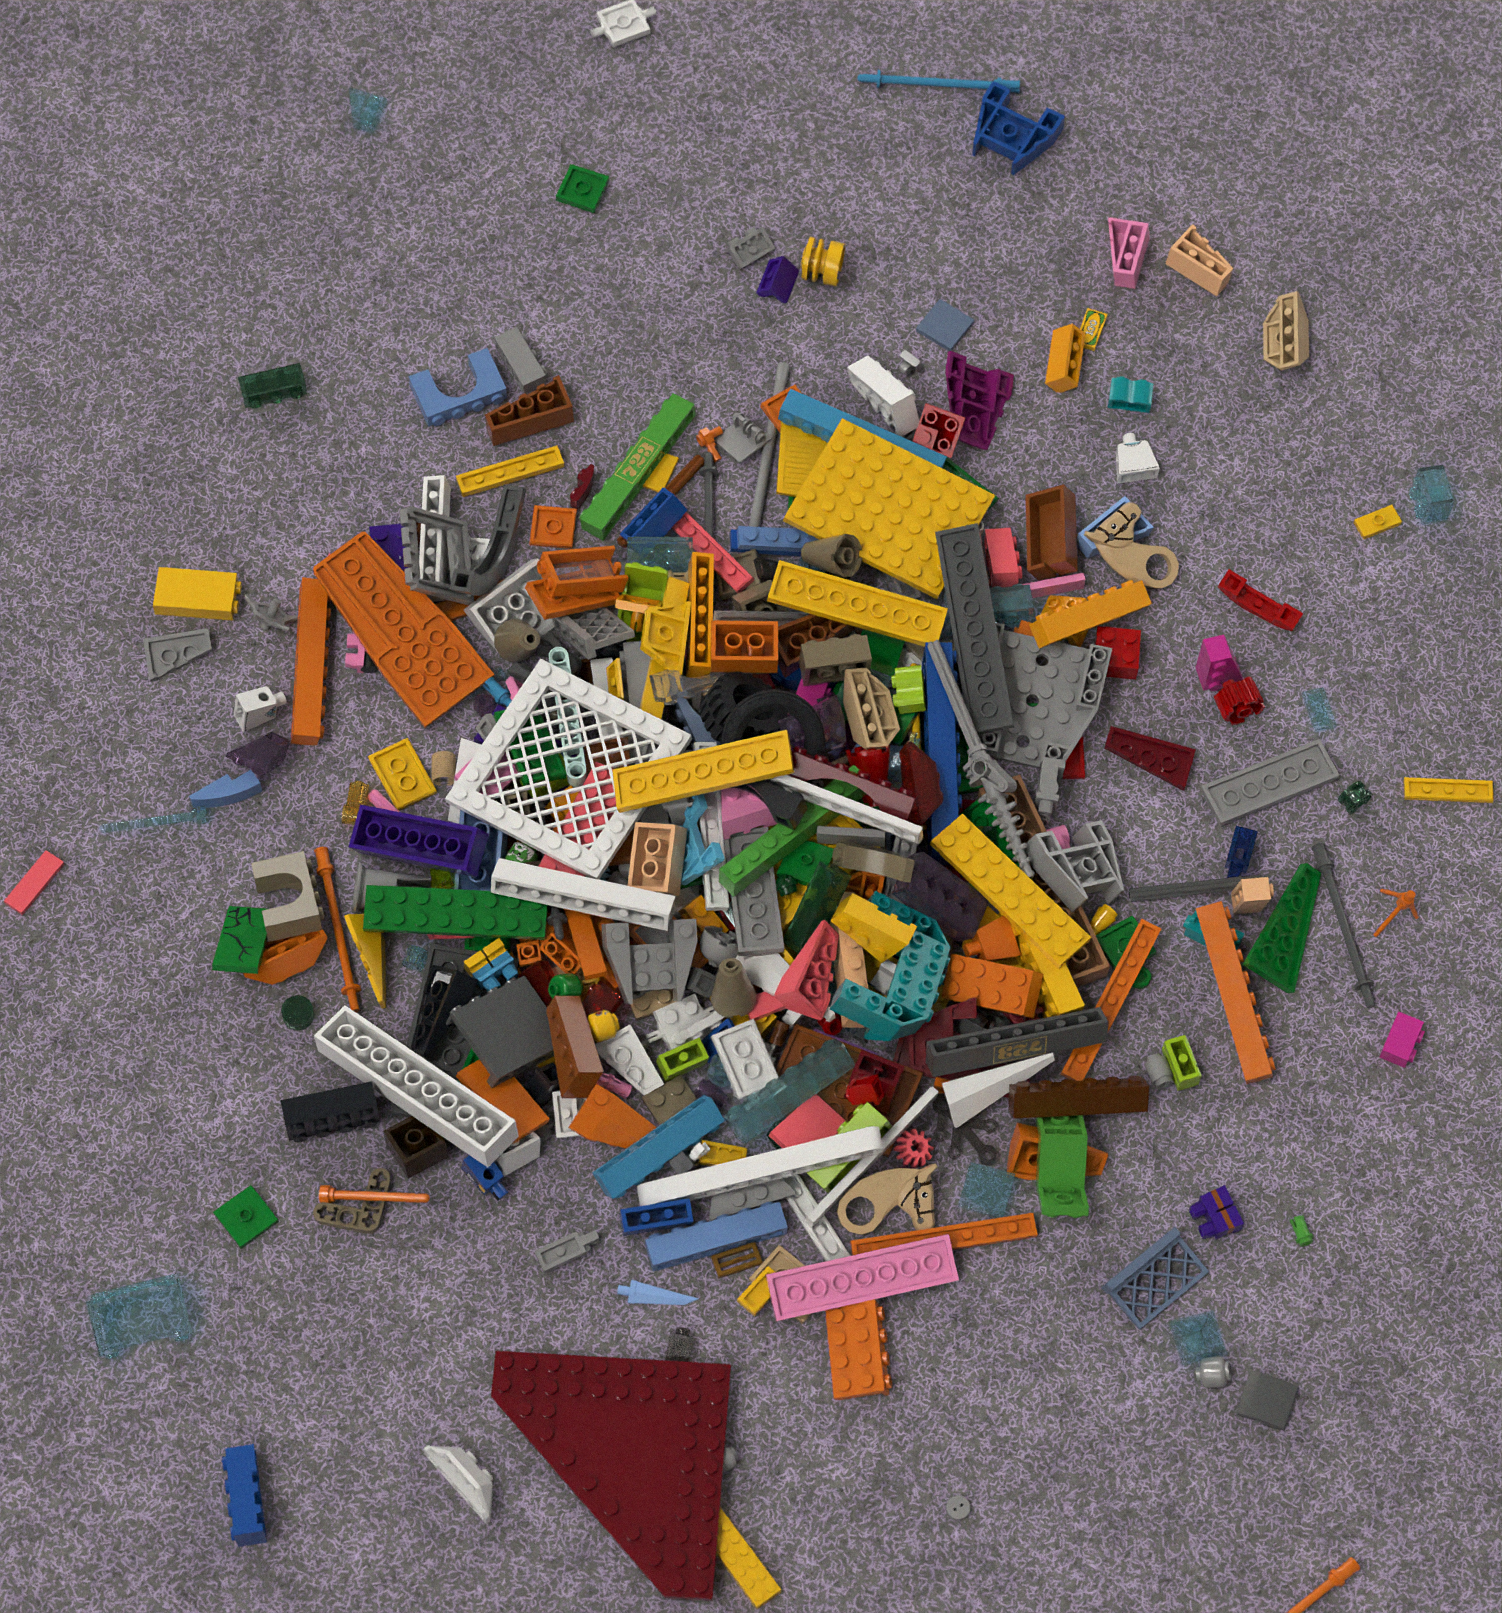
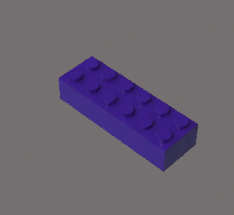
M360 804L348 847L358 853L477 877L489 834L477 827Z

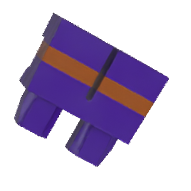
M1225 1185L1200 1196L1199 1201L1189 1207V1213L1193 1220L1204 1216L1207 1223L1198 1227L1202 1239L1212 1237L1219 1239L1226 1234L1241 1231L1244 1222L1236 1206H1233L1234 1202Z

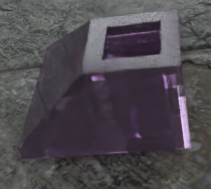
M271 731L242 743L229 751L226 757L237 765L252 769V772L255 774L266 775L282 765L290 740Z

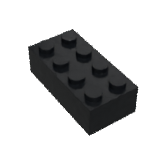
M372 1081L280 1100L289 1141L303 1142L307 1140V1137L315 1135L318 1138L329 1136L330 1132L335 1131L347 1133L352 1131L354 1127L359 1126L371 1128L380 1122Z

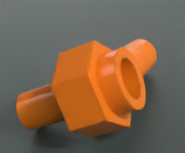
M720 426L712 430L705 427L699 430L698 435H696L698 444L701 447L705 446L708 452L712 453L714 463L722 459L715 448L714 440L715 437L723 434Z

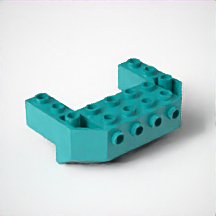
M875 891L867 901L879 906L877 910L889 916L893 913L898 916L897 920L909 926L912 923L917 928L909 944L894 954L899 957L887 997L845 979L835 991L829 1010L867 1027L864 1038L867 1040L892 1041L916 1033L924 1022L928 1023L934 1013V1010L931 1009L932 1004L934 1005L939 997L937 989L945 978V975L942 973L950 962V957L948 956L950 945L935 919Z

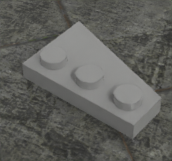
M208 628L143 639L150 682L212 652Z

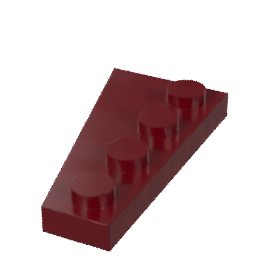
M1110 726L1104 749L1182 791L1185 790L1196 749Z

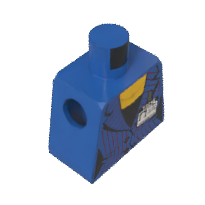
M470 1155L463 1160L461 1169L484 1196L491 1192L496 1200L499 1201L508 1194V1191L501 1184L504 1175L494 1162L489 1167H486ZM485 1170L492 1177V1180L484 1178L483 1172Z

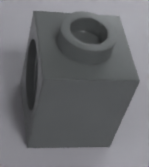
M691 966L685 989L700 997L710 998L716 976Z

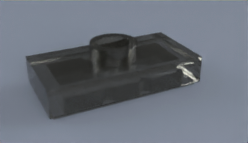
M759 556L753 561L758 579L773 581L778 561Z

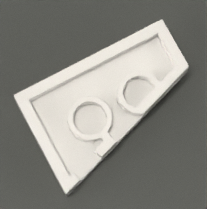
M630 1024L617 1031L614 1038L595 1044L598 1054L644 1096L664 1085Z

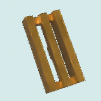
M755 1242L711 1256L718 1279L763 1263ZM753 1249V1253L720 1264L718 1263L720 1259ZM756 1258V1260L721 1271V1268Z

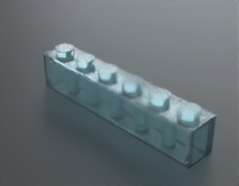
M835 1038L828 1040L816 1052L807 1054L799 1064L787 1068L779 1078L770 1080L766 1087L759 1092L750 1094L742 1104L733 1106L723 1117L736 1139L746 1144L855 1066V1063L843 1043Z

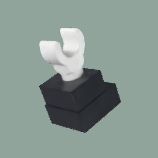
M705 1142L703 1144L698 1143L691 1152L690 1150H683L670 1160L669 1163L677 1174L694 1171L701 1166L697 1159L707 1154L710 1148Z

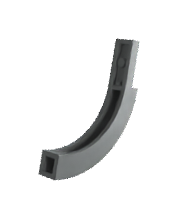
M503 486L488 546L479 562L471 570L454 568L449 588L451 591L477 596L484 595L490 592L502 579L511 562L520 534L517 528L526 495L524 487Z

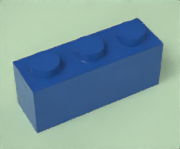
M663 487L619 535L633 550L645 557L659 540L668 533L673 525L687 512V508L673 493Z
M690 1198L620 1209L619 1212L623 1236L693 1224Z

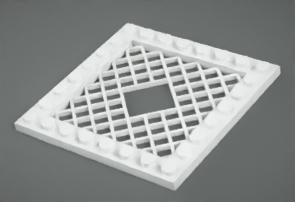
M540 659L445 800L446 803L587 877L600 879L634 828L635 822H638L647 808L643 807L621 813L618 812L617 806L605 809L603 800L615 797L612 768L623 765L627 767V764L635 762L643 763L642 761L647 759L653 761L683 754L692 740V735ZM560 695L571 700V702L562 704ZM557 696L559 705L547 708L545 699ZM542 700L544 709L534 711ZM576 705L578 714L565 717L564 708ZM579 705L590 711L581 713ZM561 710L562 718L550 721L548 712ZM545 713L547 722L535 725L533 716ZM594 715L597 724L584 727L582 718ZM598 715L608 719L609 721L600 723ZM530 718L532 726L523 728ZM579 719L581 728L569 731L567 722ZM564 723L566 732L554 735L552 726ZM616 724L624 727L627 731L618 733ZM613 725L615 734L603 736L601 728ZM549 727L551 736L538 739L536 730ZM598 729L600 738L588 740L586 731ZM533 731L535 740L523 743L521 734ZM583 732L585 741L572 744L570 736ZM632 734L634 743L622 746L620 737ZM635 734L647 740L637 742ZM518 735L520 744L510 746ZM567 737L569 746L557 748L555 739ZM617 738L619 747L607 750L604 741ZM552 740L554 749L542 752L540 743ZM601 742L604 751L591 754L589 745ZM537 744L539 753L526 756L524 747ZM651 744L653 753L641 756L639 747ZM586 746L595 783L552 793L543 757ZM521 748L523 757L511 760L509 751ZM636 748L638 757L626 760L623 751ZM620 752L622 761L610 764L608 755ZM506 753L508 761L499 763ZM605 756L607 765L595 768L593 759ZM540 758L542 767L530 770L528 761ZM518 762H525L527 771L514 774L512 765ZM509 766L511 775L499 778L497 769ZM494 770L496 779L487 781ZM609 770L610 779L598 782L596 772ZM544 772L546 781L533 784L531 775ZM527 775L530 785L518 788L516 779ZM513 780L515 789L502 792L501 782ZM612 783L614 792L602 795L600 786ZM497 784L499 793L487 796L485 787ZM547 785L549 794L537 797L535 788ZM597 787L599 796L586 799L584 790ZM532 790L533 799L521 801L519 792ZM581 791L583 800L571 803L569 794ZM516 793L518 802L506 805L504 796ZM566 795L568 804L555 807L553 798ZM501 797L502 804L493 799ZM550 799L552 808L540 811L538 802ZM600 801L602 810L590 813L588 804ZM535 803L537 812L525 815L523 806ZM585 805L587 814L574 817L572 808ZM519 807L521 814L512 809ZM569 809L571 818L559 821L557 812ZM614 812V814L608 821L607 814ZM554 813L556 822L543 825L541 816ZM604 815L606 824L593 827L591 818ZM538 817L540 824L531 819ZM588 819L590 828L578 831L576 822ZM573 823L575 832L562 835L560 826ZM557 827L559 834L550 830V828ZM602 830V832L596 839L595 832ZM592 833L594 842L581 845L579 836ZM576 837L578 844L569 840V838Z

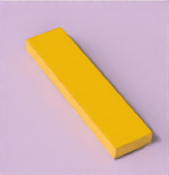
M1404 777L1403 779L1404 800L1493 803V781Z

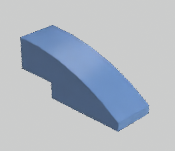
M249 770L234 780H231L229 775L226 774L193 793L189 798L193 808L218 807L250 798L262 792V788L253 771Z

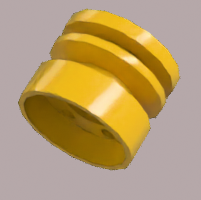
M810 236L804 248L801 261L802 280L807 281L810 272H812V282H816L819 274H823V284L837 287L839 282L837 279L838 271L841 272L844 261L845 243L831 241L828 249H824V239H820L818 247H815L816 237Z

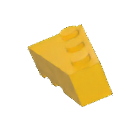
M852 893L840 902L831 922L868 951L874 958L883 963L909 944L917 926L912 923L909 926L897 920L898 916L893 913L889 916L877 910L879 906Z

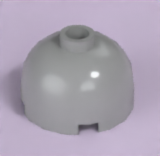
M705 926L699 944L703 956L709 960L708 963L719 967L720 963L727 958L736 959L738 955L736 933L729 931V934L721 932L722 928Z

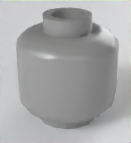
M1221 1356L1202 1358L1200 1366L1196 1367L1197 1381H1202L1205 1388L1226 1386L1228 1380H1231L1229 1361L1225 1362V1359Z

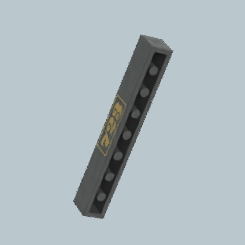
M1101 1007L927 1041L926 1064L932 1076L936 1077L1052 1052L1107 1042L1108 1020Z

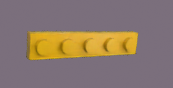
M556 445L456 475V481L462 497H466L563 468L564 461Z

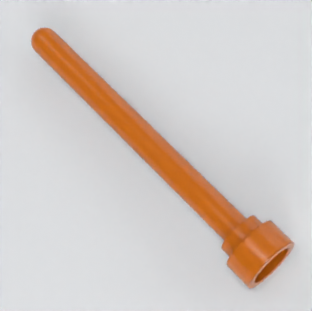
M321 1185L319 1189L320 1203L335 1202L336 1199L427 1203L430 1200V1196L425 1193L336 1190L331 1185Z

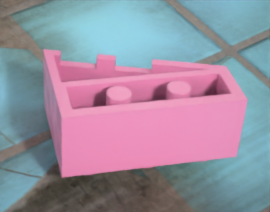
M739 788L721 790L724 840L730 839V835L742 831L744 834L751 832L750 829L763 825L765 828L778 824L775 822L768 807L757 796Z

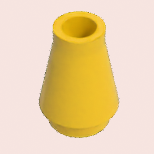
M1107 904L1098 907L1090 922L1095 935L1112 925L1118 916L1116 911Z

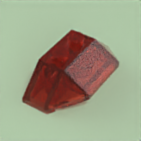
M907 741L899 751L902 786L912 790L913 795L917 796L908 821L922 826L943 802V793L940 791L939 785L940 774L937 771L936 762L912 741Z

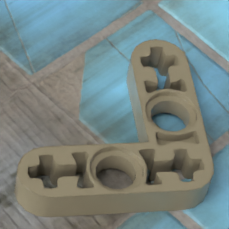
M383 1168L374 1169L370 1174L366 1191L381 1192L384 1190V1192H389L391 1184L389 1172ZM382 1174L386 1181L381 1182L380 1191L371 1190V1188L376 1189L377 1180L374 1178H378ZM363 1201L361 1209L321 1202L315 1206L313 1215L315 1221L321 1225L372 1234L380 1227L386 1201H381L380 1205L376 1207L370 1206L368 1201ZM323 1209H327V1212L329 1214L335 1215L334 1210H338L336 1213V1222L333 1221V1216L326 1215L324 1219H322L318 1212H322ZM369 1211L373 1212L372 1219L375 1224H371L370 1228H367L363 1221H368ZM345 1213H350L353 1216V1220L348 1224H344L340 1221V1217Z

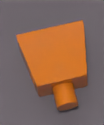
M1004 916L971 932L972 942L963 945L966 957L977 955L978 959L990 962L1009 960L1021 955L1010 921Z

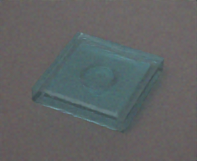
M970 1162L958 1207L995 1218L1004 1217L1015 1174Z

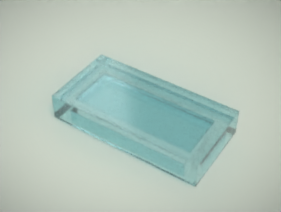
M1324 688L1303 691L1302 697L1314 732L1336 728V722Z

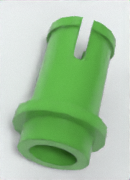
M1300 1215L1294 1217V1220L1291 1219L1290 1224L1297 1237L1296 1243H1299L1300 1247L1312 1244L1314 1236L1309 1232L1304 1216Z

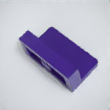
M784 256L769 259L756 294L760 297L773 295L781 303H787L799 274V269Z

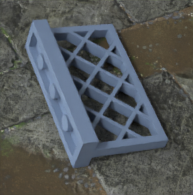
M1176 1227L1171 1229L1101 1287L1106 1294L1113 1298L1139 1330L1209 1272L1179 1236L1181 1233ZM1175 1244L1182 1248L1183 1259L1171 1258V1248ZM1156 1260L1167 1261L1166 1273L1154 1272V1262ZM1170 1262L1183 1263L1182 1275L1170 1274ZM1187 1264H1195L1201 1273L1196 1277L1186 1276ZM1150 1266V1271H1144ZM1139 1274L1149 1275V1288L1136 1286ZM1153 1276L1166 1277L1165 1290L1153 1288ZM1169 1278L1182 1279V1286L1179 1291L1169 1290ZM1133 1280L1132 1285H1127L1129 1282ZM1186 1280H1191L1188 1284L1185 1285ZM1122 1288L1132 1289L1131 1302L1123 1301L1117 1292ZM1136 1290L1148 1291L1147 1304L1135 1302ZM1152 1292L1165 1293L1162 1305L1151 1304ZM1168 1294H1174L1171 1298L1168 1299ZM1135 1306L1147 1308V1318L1142 1322L1134 1315ZM1151 1308H1156V1310L1153 1313H1151Z

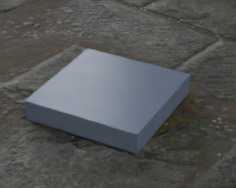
M939 299L916 327V332L944 349L952 351L973 325L974 319Z

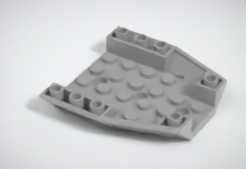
M996 623L1014 728L980 734L978 736L981 743L986 744L987 754L994 759L1041 769L1043 757L1067 760L1098 712L1112 648L1091 644L1090 649L1055 642L1039 649L1033 636L1004 630L1005 624ZM1043 656L1048 660V664L1039 666L1036 663V659ZM1029 697H1035L1039 703L1037 706L1031 707L1026 703V700ZM1019 738H1026L1029 741V745L1021 748L1016 742Z

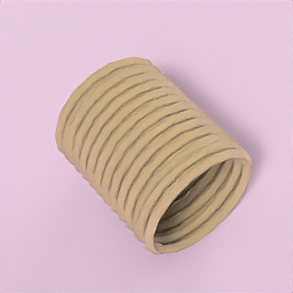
M438 751L432 755V783L435 785H441L440 777H448L447 783L449 784L447 785L454 784L456 772V756L454 753Z

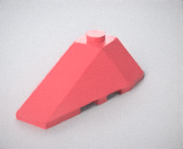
M826 920L821 921L781 978L774 994L788 1010L817 1020H822L830 1002L831 994L828 993L829 982L833 981L831 966L832 961L836 959L839 934Z

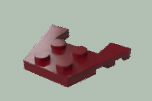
M976 997L934 1012L928 1023L924 1022L916 1033L909 1035L910 1068L931 1074L926 1064L927 1041L954 1036V1019H977ZM979 1068L939 1077L955 1080L980 1072Z

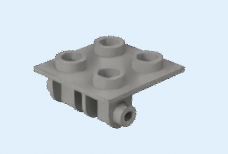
M738 412L732 416L734 424L723 431V434L714 438L715 443L739 463L772 440L768 434L744 416V414Z

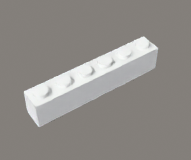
M445 475L424 477L422 509L449 517L451 487ZM421 523L420 577L424 580H434L446 584L447 532L446 530ZM427 595L432 602L445 601V599Z

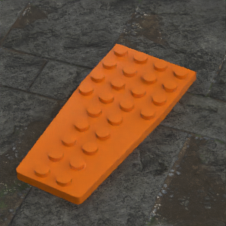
M360 532L314 566V575L382 676L424 728L428 727L483 686L487 679L494 677L495 674L466 638L428 596L410 590V586L405 584V572L366 532Z

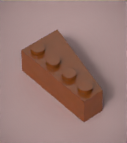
M559 375L554 377L552 382L537 386V390L518 396V400L513 403L507 402L485 414L486 429L493 446L574 422L573 406Z
M813 614L778 626V666L784 677L786 678L800 668L801 644L812 640L817 642L826 641L832 637L841 639L855 630V627Z
M555 996L548 1005L546 1014L549 1021L561 1098H587L604 1071L580 996Z

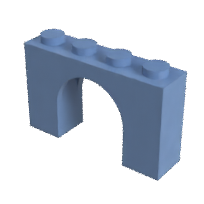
M488 348L468 355V364L477 383L474 389L465 396L449 397L441 393L436 387L428 369L408 376L410 388L428 427L431 425H442L445 420L451 418L459 419L470 411H481L485 406L492 403L494 405L500 404L507 398L506 386Z

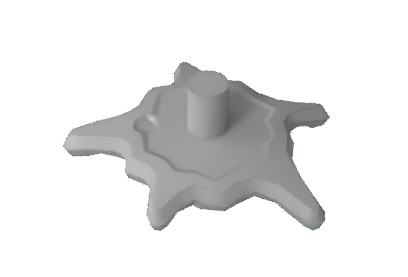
M245 594L246 602L253 609V619L262 622L261 627L263 629L269 630L270 626L288 631L290 627L285 625L298 621V615H287L279 608L281 605L279 599L275 598L268 604L257 602L249 594Z

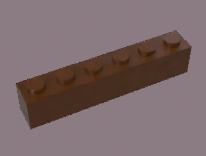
M1136 1075L1122 1079L1107 1077L1103 1080L1095 1078H1085L1083 1081L1063 1079L1061 1082L1041 1080L1039 1083L1019 1081L1016 1084H1009L1008 1110L1013 1119L1148 1112L1149 1085L1143 1077Z

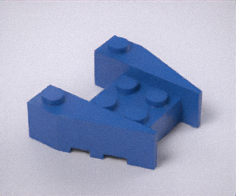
M992 81L983 95L972 155L976 156L982 146L1013 160L1011 174L1015 175L1056 142L1064 129L1065 116L1048 107L1038 122L1006 108L1010 103L1011 89Z

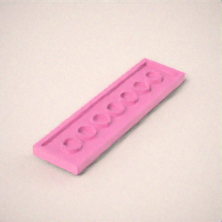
M949 1234L766 1275L776 1321L959 1280Z

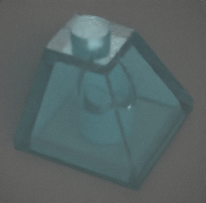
M1214 1310L1169 1321L1182 1366L1200 1362L1202 1358L1227 1355Z

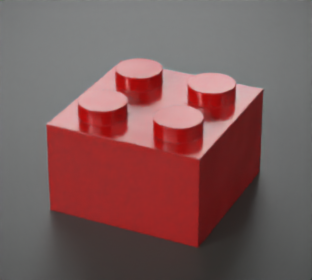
M1097 626L1095 645L1112 648L1106 677L1136 680L1139 669L1141 630Z

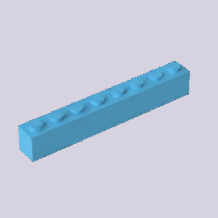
M792 389L789 390L780 408L778 419L784 424L800 428L807 434H814L825 442L830 440L843 418L942 469L947 458L945 455Z

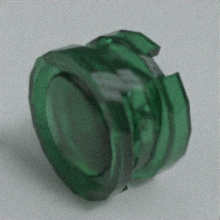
M1361 780L1350 785L1338 797L1337 801L1346 806L1345 810L1349 814L1356 812V809L1363 804L1366 805L1372 798L1373 794L1369 789L1366 790L1364 788L1365 785Z
M300 995L291 996L282 1004L283 1022L288 1028L297 1031L304 1030L313 1022L314 1011L312 1003L306 997Z

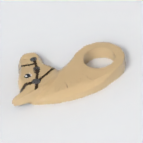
M1128 502L1102 522L1094 532L1085 531L1084 536L1095 543L1105 562L1128 581L1133 580L1135 583L1142 580L1147 588L1161 589L1172 584L1178 575L1179 563L1175 554L1167 547L1134 543V526L1141 516V510L1135 503ZM1151 555H1160L1167 562L1168 571L1162 580L1151 578L1146 571V562Z
M934 1163L922 1169H889L859 1180L839 1199L837 1215L841 1225L852 1233L862 1235L871 1232L879 1225L889 1211L898 1205L912 1218L915 1230L934 1228V1190L931 1174L938 1166ZM855 1197H865L874 1206L873 1217L866 1224H853L846 1216L847 1204Z

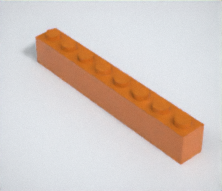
M302 577L299 587L290 744L317 745L319 739H323L324 726L321 725V719H324L325 706H322V699L326 697V686H323V679L327 677V666H324V660L328 658L329 648L325 647V640L329 639L330 628L326 627V621L330 620L331 608H327V601L330 602L331 599L318 579Z
M1222 901L1195 908L1246 1084L1272 1078V1071L1276 1070L1273 1058H1268L1265 1049L1269 1048L1266 1035L1261 1036L1259 1027H1263L1260 1014L1254 1013L1253 1006L1257 1005L1254 993H1249L1246 984H1250L1247 970L1242 971L1240 963L1244 962L1241 949L1236 950L1234 941H1238L1235 928H1230L1227 921L1232 919L1228 906L1223 907Z

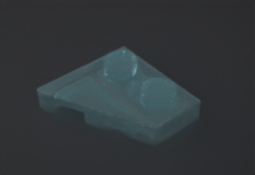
M349 88L353 128L373 134L387 103V98Z

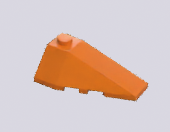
M596 1084L568 1128L589 1141H598L613 1147L628 1148L657 1127L616 1095Z

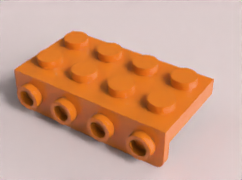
M873 1299L825 1310L834 1399L845 1400L875 1394L889 1395V1389L892 1388V1379L890 1374H887L890 1358L884 1347V1343H887L888 1339L885 1328H882V1320H885L883 1306H880Z

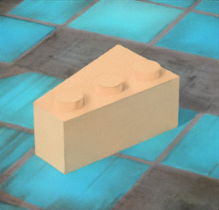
M1192 224L1170 248L1165 264L1215 296H1218L1228 285L1233 267L1218 251H1214L1208 245L1209 241L1205 237L1202 238L1196 232L1197 228Z

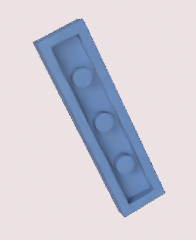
M738 526L737 528L738 549L801 552L806 542L819 540L799 529Z

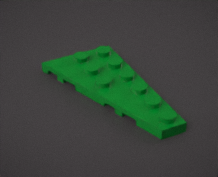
M1308 863L1299 865L1243 963L1245 967L1289 994L1295 992L1321 872Z

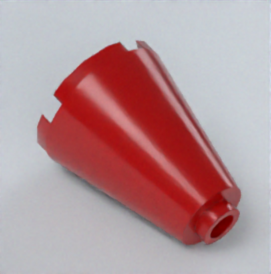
M890 745L886 746L885 749L855 747V752L853 753L849 749L846 750V757L850 767L855 765L860 771L869 773L871 775L870 778L879 781V778L888 781ZM866 794L862 797L863 803H868L869 807L878 806L869 795Z

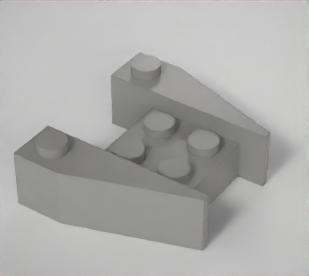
M1102 820L1085 823L1072 837L1076 847L1062 849L1053 831L1035 834L1026 843L1027 847L1024 851L1026 856L1031 858L1030 864L1032 868L1071 912H1075L1088 899V893L1101 891L1107 904H1111L1124 891L1113 841Z
M696 919L671 920L669 925L670 943L630 945L628 923L601 924L603 949L625 1004H633L632 991L673 989V1001H682L697 945Z

